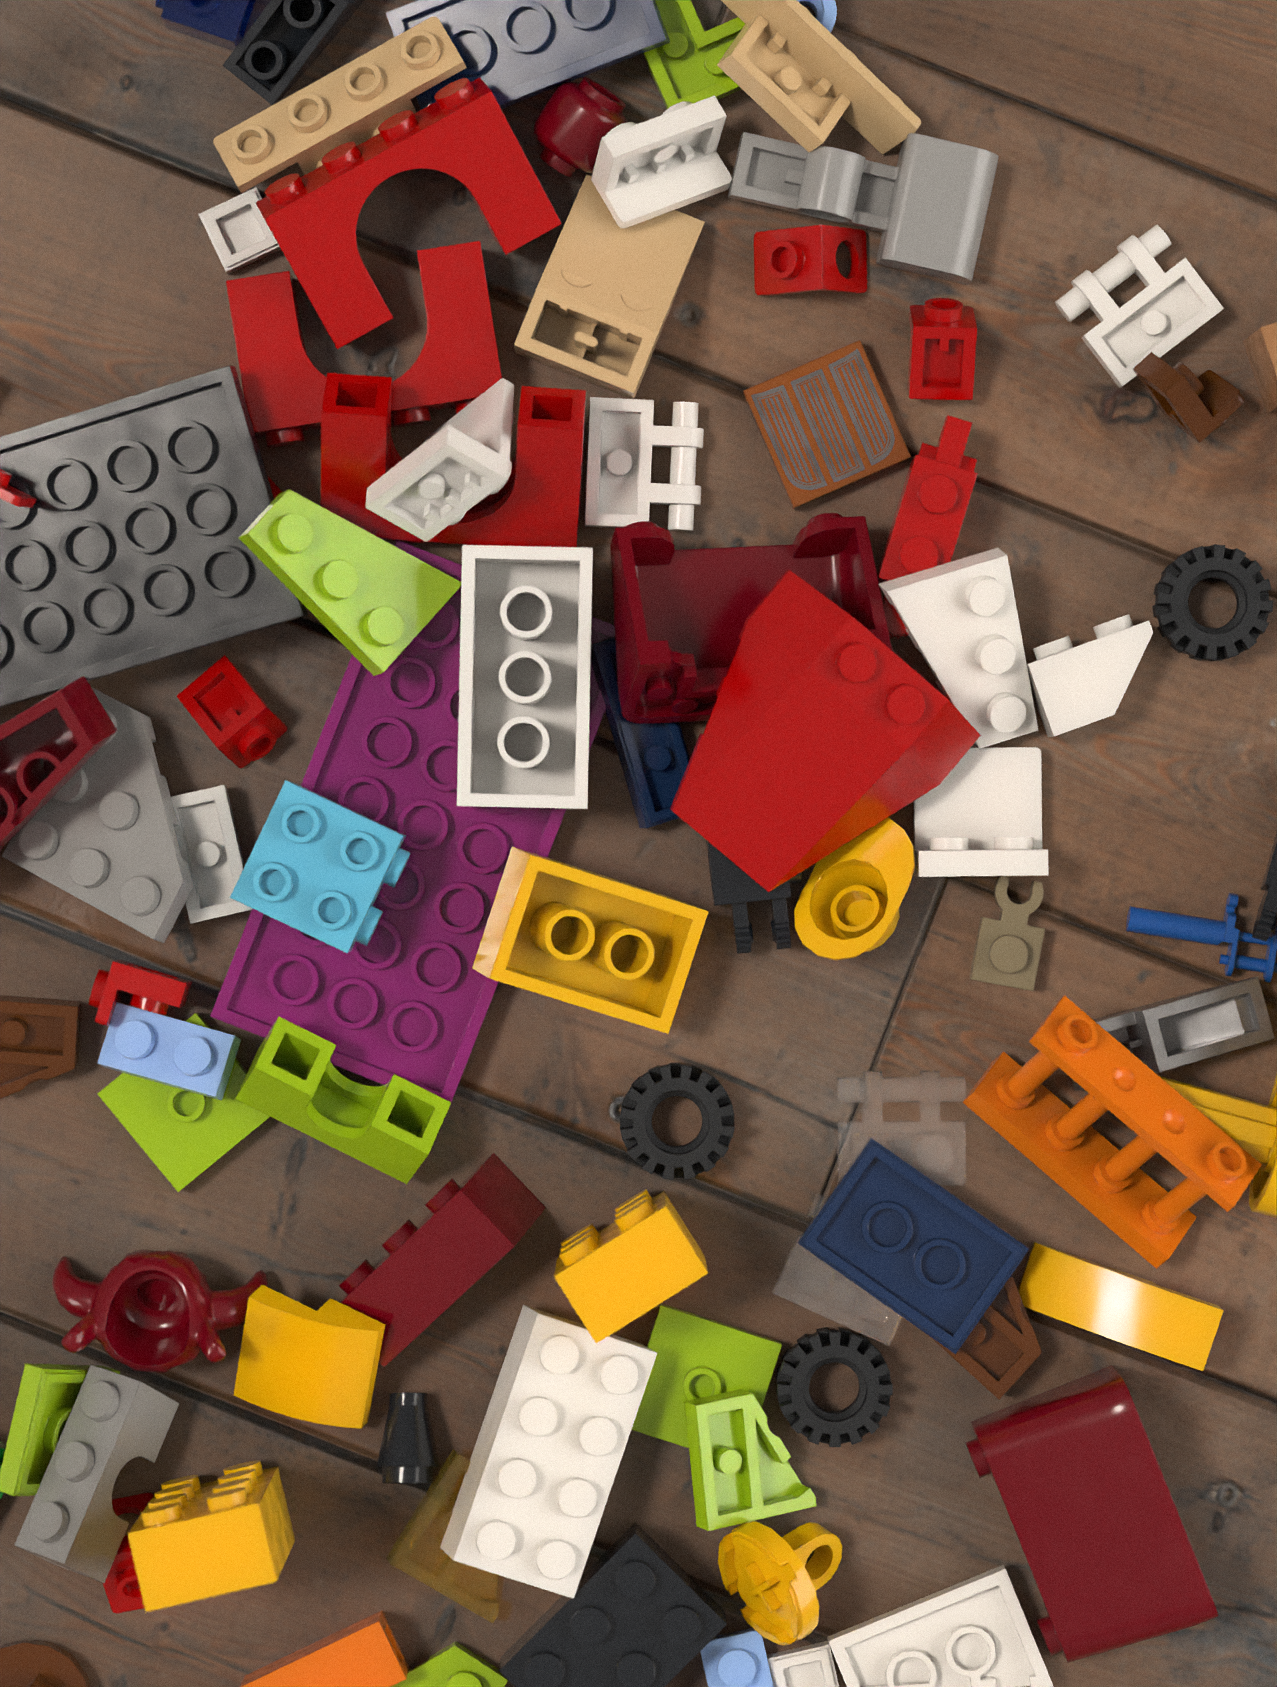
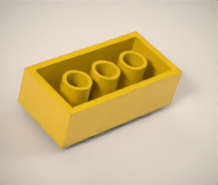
M260 1460L249 1461L223 1469L224 1476L219 1477L217 1481L200 1484L198 1475H190L172 1479L161 1484L162 1490L154 1493L155 1495L148 1502V1505L128 1532L146 1612L277 1582L295 1542L278 1466L263 1470Z

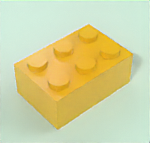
M512 846L472 969L502 983L669 1034L709 911L679 899Z
M647 1189L614 1209L616 1212L614 1214L616 1217L614 1223L599 1232L591 1223L560 1243L562 1246L559 1249L561 1253L556 1259L554 1277L596 1344L708 1274L705 1255L664 1191L652 1198Z

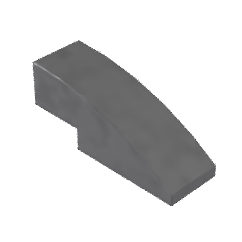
M1258 977L1200 990L1093 1019L1155 1073L1275 1038ZM1072 1079L1075 1091L1085 1090Z

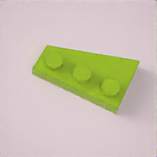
M290 489L280 493L239 537L257 558L373 676L384 673L461 587L460 581Z

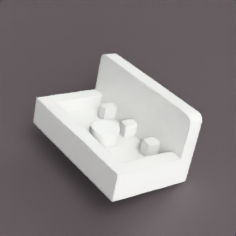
M715 96L693 104L689 101L677 103L658 117L639 124L634 122L620 124L601 138L591 180L620 228H628L730 188L732 176L716 151L727 115Z

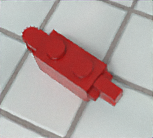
M947 415L937 447L922 442L918 455L916 454L912 459L878 567L877 577L879 583L951 562L978 473L974 472L977 459L963 455L972 422ZM884 594L882 601L890 639L896 637L898 640L902 636L905 638L908 636L905 630L906 627L894 606L887 600Z

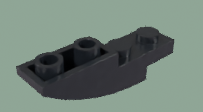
M271 0L222 66L268 103L274 105L280 101L313 64L364 0Z

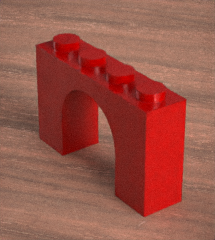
M480 77L472 82L468 78H463L446 85L435 94L436 102L415 114H413L412 110H405L389 117L379 125V134L358 146L352 141L335 147L321 159L322 166L302 177L298 173H293L278 179L265 190L266 197L256 202L258 209L337 349L393 319L391 312L363 264L356 242V226L361 208L370 193L387 178L406 170L422 168L438 170L453 176L468 189L494 240L505 255L562 224L492 91Z
M480 241L417 250L427 314V334L423 349L415 363L402 376L392 381L391 417L393 427L428 423L431 421L430 411L455 407L457 414L502 378ZM290 271L227 280L226 286L243 393L256 438L266 437L267 447L286 446L304 442L303 431L321 428V410L326 377L311 363L305 349L294 278Z
M327 373L321 410L320 506L380 539L425 543L422 539L365 508L367 488L403 460L395 449L391 436L392 377ZM521 386L517 450L511 459L512 469L507 482L497 493L487 495L470 508L458 523L448 525L427 542L486 546L577 547L586 390Z

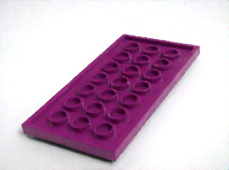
M399 540L396 541L395 547L461 582L462 565ZM461 587L384 673L373 676L353 655L351 656L301 783L302 787L406 835L401 849L410 852V857L395 888L383 883L373 904V907L383 911V914L368 945L365 946L355 942L352 951L346 953L252 909L210 1017L264 1038L277 1018L281 1017L335 1044V1050L330 1058L333 1065L384 1085L395 1074L451 1103L499 981L490 979L477 972L472 967L511 848L513 846L548 858L567 810L560 808L457 806ZM592 617L591 643L615 636V625ZM592 664L590 672L589 751L606 710Z

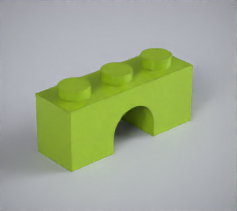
M278 1017L260 1045L235 1099L407 1184L429 1155L451 1102L395 1074L383 1086H367L354 1082L337 1071L331 1063L330 1058L335 1050V1044Z

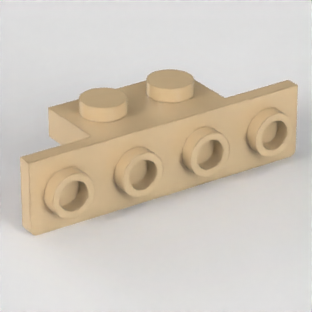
M721 0L745 25L717 66L809 153L824 143L841 116L882 155L904 141L909 133H915L921 125L920 118L903 103L900 97L886 87L858 60L852 51L847 49L797 0Z
M433 16L216 136L213 143L241 193L295 163L299 164L303 174L306 175L322 166L321 159L335 147L352 141L358 146L379 134V125L389 117L405 110H412L413 114L417 113L410 99L466 69V65L440 20Z

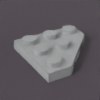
M92 688L116 727L117 732L9 841L2 857L144 935L165 943L194 885L188 862L182 860L174 829L175 826H178L170 791L166 777L160 775L152 743L157 741L152 721L149 716Z

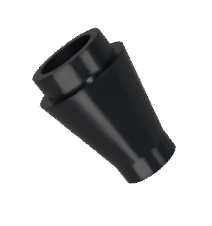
M389 1393V1409L376 1467L382 1468V1483L384 1484L433 1483L434 1468L440 1467L427 1406V1393Z

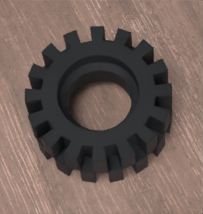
M1214 544L1212 546H1200L1187 551L1167 565L1161 573L1162 577L1159 583L1155 585L1153 595H1156L1152 610L1153 617L1157 616L1160 625L1157 629L1162 637L1166 636L1172 643L1170 646L1178 653L1183 652L1189 655V658L1199 661H1219L1237 656L1257 643L1256 639L1260 634L1265 633L1269 625L1267 618L1268 614L1273 611V601L1269 600L1268 590L1272 589L1269 579L1265 580L1260 572L1263 568L1256 560L1250 561L1245 557L1246 553L1237 548L1229 549L1225 548V545ZM1215 578L1224 581L1231 587L1236 596L1235 614L1226 625L1220 628L1204 627L1197 623L1190 614L1188 608L1189 594L1192 588L1203 579Z
M678 1062L663 1066L658 1065L649 1069L647 1073L638 1077L632 1083L622 1102L620 1132L627 1152L633 1160H636L642 1166V1169L650 1174L660 1175L663 1179L684 1178L686 1180L695 1178V1175L704 1171L708 1172L715 1167V1163L721 1157L725 1156L729 1149L728 1146L731 1138L734 1135V1110L727 1092L712 1074L710 1075L695 1065H686ZM672 1096H682L692 1100L702 1114V1127L699 1134L694 1140L681 1146L664 1143L656 1136L652 1128V1115L655 1108L661 1101Z
M827 1327L816 1329V1333L809 1336L804 1334L798 1338V1343L792 1349L788 1348L783 1355V1362L781 1367H778L776 1376V1392L779 1405L790 1426L798 1434L801 1433L806 1436L808 1441L819 1445V1442L829 1444V1447H841L842 1443L851 1442L854 1445L861 1442V1437L868 1432L873 1434L880 1427L878 1423L882 1417H886L888 1414L890 1396H893L890 1371L878 1348H875L869 1339L863 1335L850 1332V1329L838 1327V1330H828ZM842 1363L850 1367L857 1375L859 1391L854 1402L847 1408L839 1411H828L820 1408L812 1400L809 1393L810 1379L814 1372L822 1365Z

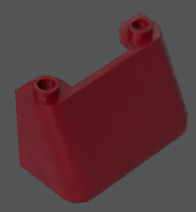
M838 513L819 514L807 522L806 526L796 535L793 544L675 550L671 532L658 527L653 522L640 521L625 527L615 528L610 542L618 694L622 716L627 721L638 724L708 721L717 700L715 695L723 676L726 677L741 640L738 638L746 618L786 570L792 571L853 616L892 650L865 516L843 517Z
M1112 1365L970 1422L976 1438L965 1442L979 1478L991 1474L998 1487L1048 1616L1038 1619L1037 1623L1051 1656L1063 1652L1067 1663L1193 1627L1218 1617L1215 1603L1136 1406L1122 1376Z

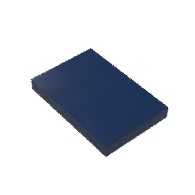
M872 1137L869 1138L797 1241L799 1245L954 1354L958 1352L1029 1250L1023 1243Z

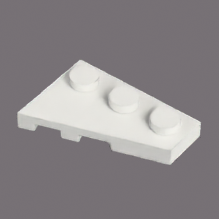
M995 548L879 583L887 600L894 606L906 627L905 630L913 644L921 652L936 677V683L944 696L949 699L981 735L974 743L979 749L1038 731L1007 554L999 548Z
M1004 1565L827 1637L847 1687H1054Z

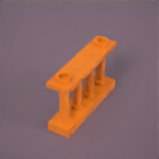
M1065 995L1056 1003L1029 1040L1039 1052L1026 1064L1020 1066L1003 1051L989 1065L963 1101L968 1108L1156 1269L1170 1258L1197 1218L1188 1209L1208 1195L1228 1212L1236 1205L1262 1165ZM1059 1068L1088 1092L1071 1109L1042 1084ZM1108 1110L1137 1134L1120 1151L1091 1127ZM1156 1153L1162 1155L1186 1176L1182 1182L1169 1192L1140 1169Z

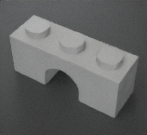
M90 1365L15 1542V1546L56 1566L105 1583L129 1525L127 1521L119 1518L114 1513L112 1507V1491L116 1478L124 1465L135 1457L155 1463L179 1403L141 1381Z

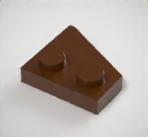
M0 995V1099L23 1090L26 1085L41 1079L48 1080L75 1069L78 1064L81 1001Z

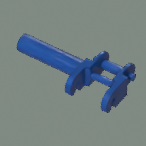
M1228 894L1223 921L1129 907L1126 921L1127 932L1216 946L1221 942H1228L1227 955L1221 954L1219 964H1225V976L1230 977L1234 968L1263 972L1264 982L1270 983L1273 972L1277 973V963H1275L1277 927L1276 933L1269 935L1266 942L1252 938V933L1241 932L1235 928L1236 914L1234 911L1238 905V894ZM1239 941L1267 945L1265 959L1237 955Z

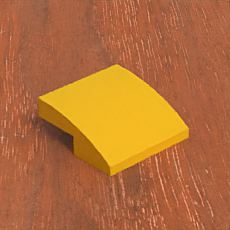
M261 1285L248 1298L233 1395L256 1406L295 1419L329 1426L362 1429L369 1419L385 1324L331 1298L316 1311L271 1288Z

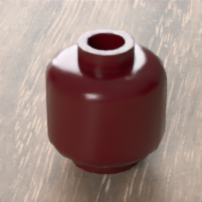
M583 77L579 84L575 82L562 83L558 86L534 124V134L545 147L539 155L540 158L549 166L568 177H571L576 169L586 173H593L601 138L616 126L627 122L622 114L626 104L610 90L587 77Z

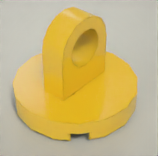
M752 1521L740 1524L731 1533L723 1537L719 1543L718 1565L726 1590L729 1591L730 1595L738 1591L747 1605L740 1609L746 1622L762 1637L779 1645H790L796 1640H801L811 1634L818 1625L819 1603L816 1590L826 1584L838 1569L843 1547L836 1535L818 1523L808 1522L781 1537L772 1528ZM814 1551L813 1556H812L811 1559L806 1563L808 1557H809L810 1554Z

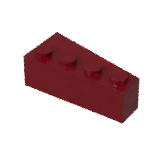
M84 675L0 725V850L117 732L116 727Z

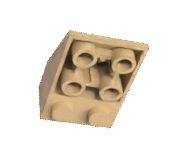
M586 174L515 341V353L626 398L635 399L705 222L673 210L628 228H620L593 184L592 176Z

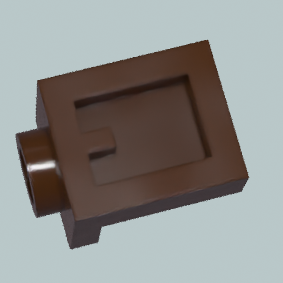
M1152 352L1133 368V371L1166 418L1199 443L1211 432L1221 427L1228 417L1245 402V398L1236 387L1212 370L1205 371L1197 378L1183 363L1178 362L1174 367H1171Z

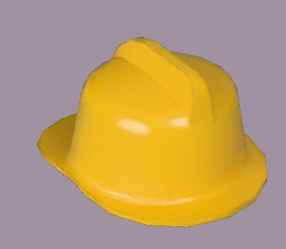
M886 818L816 863L794 909L795 929L804 946L817 956L832 960L855 958L864 952H870L888 940L895 931L900 917L899 907L910 886L915 869L914 846L905 829L892 819Z

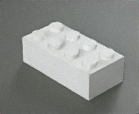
M462 545L457 806L588 809L593 548Z
M523 1305L440 1548L454 1561L574 1599L657 1352L640 1343L613 1334L596 1344L585 1325Z

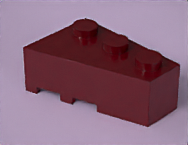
M495 1153L487 1158L460 1185L452 1178L438 1190L425 1204L431 1213L418 1226L410 1219L404 1222L381 1245L389 1254L375 1267L365 1259L339 1284V1287L346 1293L340 1303L385 1324L379 1363L383 1367L391 1362L503 1258L546 1209L545 1205Z

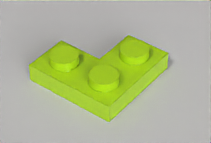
M655 0L670 43L642 54L666 109L680 102L689 101L693 104L715 96L718 100L741 90L717 64L740 33L745 23L737 17L704 32L691 0Z

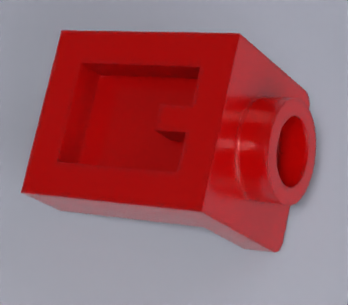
M932 298L925 301V305H911L909 310L911 328L908 373L909 399L973 400L977 324L973 307L963 306L962 302L951 298Z
M225 655L176 696L217 749L240 769L244 768L251 761L259 760L267 755L275 746L276 740L288 729L284 722L267 706L234 663Z
M118 959L112 961L110 971L99 969L90 994L89 1006L98 1008L95 1023L108 1026L116 1002L120 1003L122 993L125 991L132 994L131 1006L166 1015L169 1005L178 1008L185 1006L192 981Z

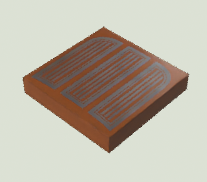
M860 340L743 391L744 398L793 509L908 460L911 457Z

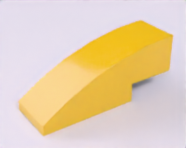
M1037 1242L1033 1243L1018 1287V1292L1026 1308L1203 1371L1224 1311L1218 1305Z

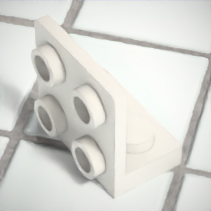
M501 378L430 434L420 447L367 488L365 508L427 542L448 525L458 523L470 508L487 495L497 493L507 482L512 469L510 445L511 430L515 421V414L513 412L514 384Z
M970 748L940 785L914 801V876L1049 875L1048 849H1042L1041 750L1039 748Z

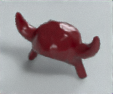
M149 1249L135 1250L132 1253H127L117 1265L110 1268L101 1282L79 1278L73 1272L70 1259L66 1256L62 1257L54 1270L52 1282L59 1305L74 1317L81 1318L63 1337L61 1344L65 1350L76 1353L87 1347L93 1340H97L108 1355L130 1367L133 1371L165 1373L175 1366L194 1360L198 1356L200 1349H202L205 1357L212 1363L222 1361L226 1356V1349L217 1331L237 1328L244 1324L248 1298L261 1285L268 1287L267 1276L264 1271L260 1270L243 1286L232 1290H211L207 1283L206 1275L197 1268L193 1260L185 1253L172 1250L153 1251Z

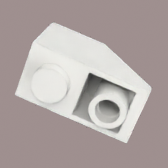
M1128 614L1094 626L1093 629L1097 639L1073 647L1070 637L1066 636L1033 648L1037 661L1027 664L1031 691L1048 738L1115 715L1153 634L1149 621L1133 626Z

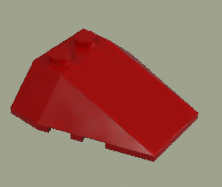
M786 570L745 620L738 638L741 640L726 677L723 676L715 695L717 700L703 734L700 733L670 810L763 889L770 892L940 785L981 735L949 699L853 616L792 571Z

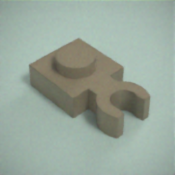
M999 876L993 889L995 902L1001 909L999 920L980 917L969 979L1034 991L1045 928L1029 926L1027 923L1029 914L1037 910L1043 900L1042 882L1032 881L1028 899L1023 903L1016 904L1007 895L1009 876Z

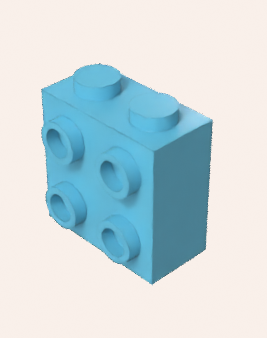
M285 780L230 898L343 952L349 953L352 951L355 942L365 946L368 945L380 921L383 911L373 907V904L383 883L395 888L411 853L401 849L406 835L292 781Z

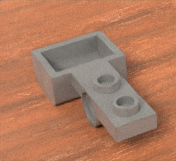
M743 132L739 142L728 198L881 232L882 236L875 264L968 285L972 282L999 156L981 148L926 135L909 133L907 138L901 143L898 162L895 167L866 160L862 155L843 149L818 146L809 153L799 144Z

